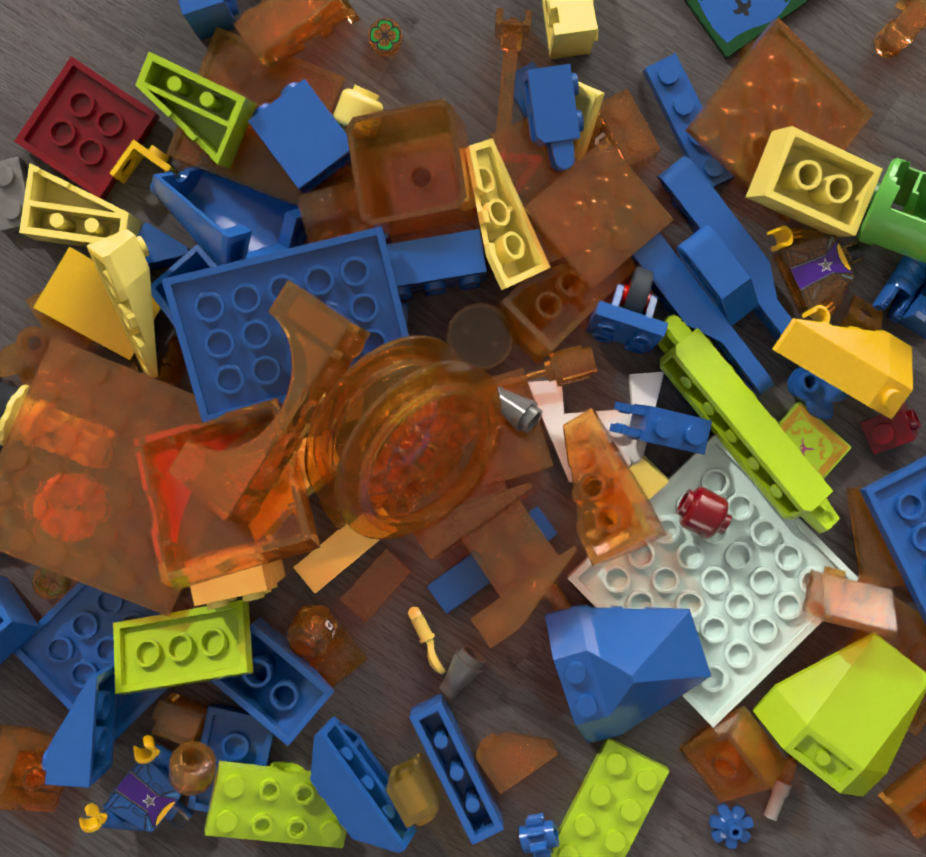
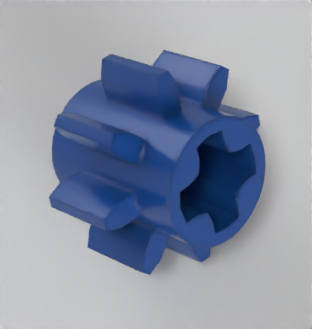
M544 813L528 815L525 820L526 825L519 826V838L523 852H531L534 857H551V853H553L552 848L559 847V835L555 821L545 820Z

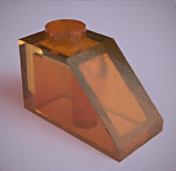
M503 731L499 735L495 733L488 735L478 744L480 748L476 750V760L500 795L558 755L556 745L552 739Z

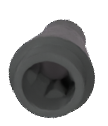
M501 386L495 389L489 399V404L495 407L518 432L521 430L525 433L531 432L543 413V410L537 407L538 403L536 401L507 391Z
M463 645L461 650H456L444 680L439 686L441 691L455 699L464 688L484 671L483 665L486 662L484 656L468 645Z

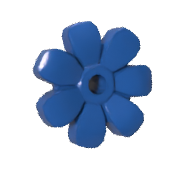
M726 803L719 804L717 811L720 816L711 815L709 818V825L715 828L711 831L712 838L717 843L725 839V845L729 849L737 847V840L743 843L748 842L751 835L746 829L754 826L751 816L748 814L744 815L745 809L739 804L733 805L731 811Z

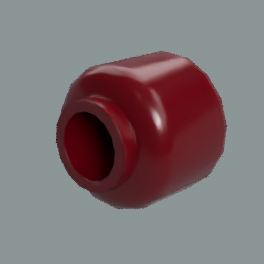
M698 487L694 491L688 489L676 509L680 525L703 539L712 538L717 532L723 534L732 520V516L728 514V501L705 487Z

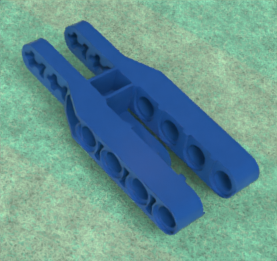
M683 156L656 177L659 178L662 187L673 200L671 205L675 209L678 207L694 228L691 230L694 234L676 247L680 258L640 206L631 198H628L601 219V222L634 268L642 267L653 272L651 290L670 315L675 314V316L681 318V321L685 322L692 332L699 328L711 340L712 344L716 345L745 385L756 396L760 397L772 388L774 383L763 366L733 329L732 325L753 310L774 339L778 341L792 318L777 300L771 264L768 258L694 162L688 157Z

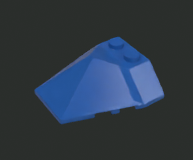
M575 605L545 614L553 661L575 726L587 743L622 735L711 677L690 609L656 607L628 609L623 608V606L601 608L589 607V605Z

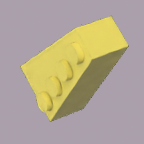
M542 0L550 59L591 53L594 41H598V26L593 6L594 0Z

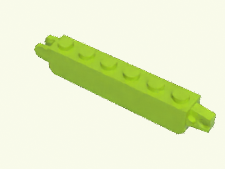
M675 314L667 316L664 319V322L668 323L666 333L658 343V346L665 353L660 358L661 370L701 418L712 420L711 431L784 519L793 520L802 517L819 534L832 528L840 518L827 499L833 490L825 482L823 476L815 470L802 454L800 448L782 430L777 420L768 413L756 395L744 384L735 373L734 368L725 361L713 346L711 340L699 328L692 332L685 322H682L681 318L675 316Z

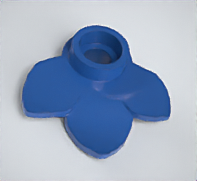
M802 367L795 369L787 381L790 394L804 401L808 412L819 419H832V402H839L850 396ZM805 379L808 382V388L805 385Z

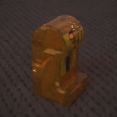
M899 0L895 6L902 12L896 19L887 23L874 39V47L879 55L886 58L895 57L915 39L926 25V0Z

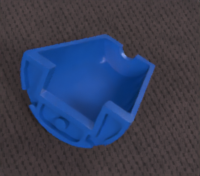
M201 165L184 168V171L178 173L176 178V174L171 171L154 174L150 184L151 194L162 202L217 266L302 246L309 235L317 213L310 208Z

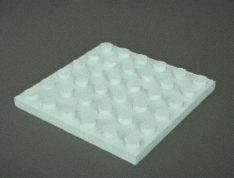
M713 433L708 438L705 455L693 453L668 477V483L617 527L567 578L595 607L611 608V606H623V608L645 609V607L690 609L711 677L682 696L714 728L835 610L862 581L799 517L793 520L784 519ZM698 487H705L728 501V514L732 516V520L723 534L717 532L712 538L703 539L680 525L676 509L688 489L694 491Z

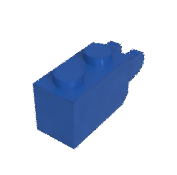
M570 64L527 70L522 75L531 141L538 147H547L549 164L556 172L566 171L575 162L573 142L580 138V132L584 130L583 114L581 110L576 109L575 96L579 94L577 75L571 72Z
M615 402L614 410L623 414H632L629 427L621 423H611L610 432L627 435V438L705 455L712 420L653 406Z

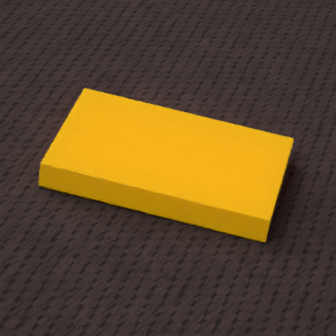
M69 246L33 308L130 360L134 350L93 260ZM152 297L153 319H155L161 308Z

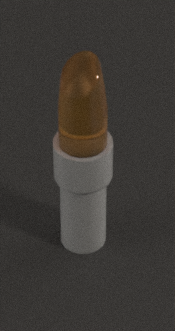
M791 755L786 758L782 765L778 778H775L771 788L772 793L763 814L774 821H777L784 800L788 797L792 787L791 782L795 775L798 760Z

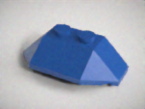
M335 716L329 719L314 735L310 781L352 839L401 853L406 849L417 829L414 822L409 819L408 809L399 789L361 736L347 725L342 724Z

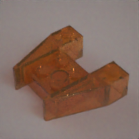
M531 483L438 510L411 530L428 557L433 560H438L463 542L499 594V599L470 618L490 649L526 624L579 552L578 548L573 546L559 556L521 500L536 490Z

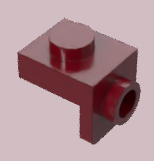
M905 402L892 419L883 414H878L860 422L873 454L914 441L918 435L917 429L921 428L920 420L915 410H908Z

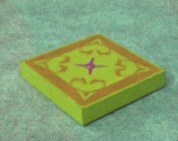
M800 401L796 402L778 422L782 430L800 448L802 454L823 478L828 475L852 448L821 419L812 416L806 406Z

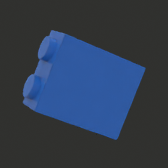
M304 78L299 83L293 82L287 85L281 91V96L271 104L264 103L253 112V117L248 120L256 134L303 196L307 195L359 156L354 143Z

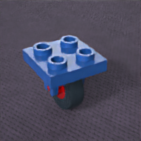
M636 267L627 285L617 284L610 304L599 301L588 320L585 332L591 333L593 339L603 343L615 341L624 344V348L633 353H650L665 336L668 323L652 318L658 299L657 296L650 293L653 272L642 267Z

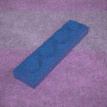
M674 53L646 67L643 74L684 156L694 162L713 188L734 179L737 175L677 54Z

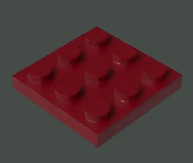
M71 56L14 142L93 195L105 200L118 179L110 174L111 170L133 140L142 145L160 116ZM131 159L125 164L123 171L126 169Z

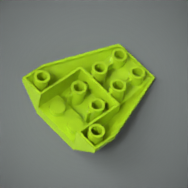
M873 632L775 684L753 707V712L783 750L841 794L863 797L887 774L926 693V672Z

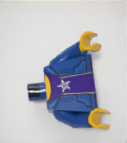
M144 736L143 744L145 748L133 746L136 764L103 804L102 807L105 809L102 812L94 803H90L85 807L86 815L91 818L78 819L81 829L86 833L95 832L100 827L153 832L165 818L181 830L194 812L179 801V798L189 786L180 755L161 745H155L152 736Z

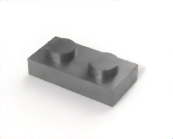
M19 157L0 161V231L4 233L20 230L27 173L24 160Z

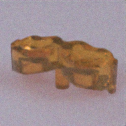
M172 336V339L168 342L169 349L166 357L162 358L164 365L161 367L160 375L156 378V385L163 389L173 387L181 380V372L178 365L185 360L178 337Z

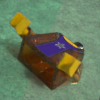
M781 226L768 231L767 236L773 235L777 242L775 246L771 247L773 252L777 251L772 255L773 260L798 314L804 312L802 314L803 319L810 316L813 321L829 323L831 316L838 310L849 293L848 284L855 279L851 265L864 259V251L857 241H853L841 247L835 235L825 237L821 231L789 229L787 226Z

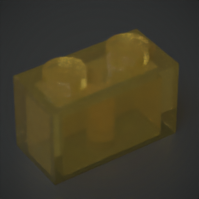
M422 753L391 768L386 791L406 828L415 823L418 826H422L430 822L436 816V812L439 811L441 788Z

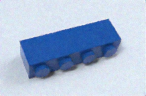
M441 692L411 707L409 718L472 845L504 830L503 814L443 693Z

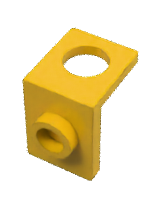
M135 140L131 142L110 172L113 177L125 184L145 157L164 172L171 171L176 174L175 178L178 175V172L166 163L169 159L166 154L153 145L148 150ZM131 159L130 164H129L128 167L123 171V168H124L125 164Z

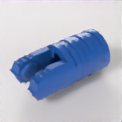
M903 255L872 304L873 308L879 312L883 309L885 310L896 295L897 298L887 313V317L895 324L899 322L926 280V263Z

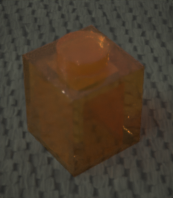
M172 693L164 701L160 700L154 709L151 720L156 723L152 734L191 748L201 736L208 706Z

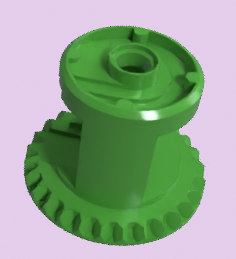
M895 158L892 159L882 182H877L865 212L867 215L856 237L858 242L872 246L876 244L926 263V173L909 167L911 164L909 161ZM895 203L903 206L902 211L891 208L892 204Z

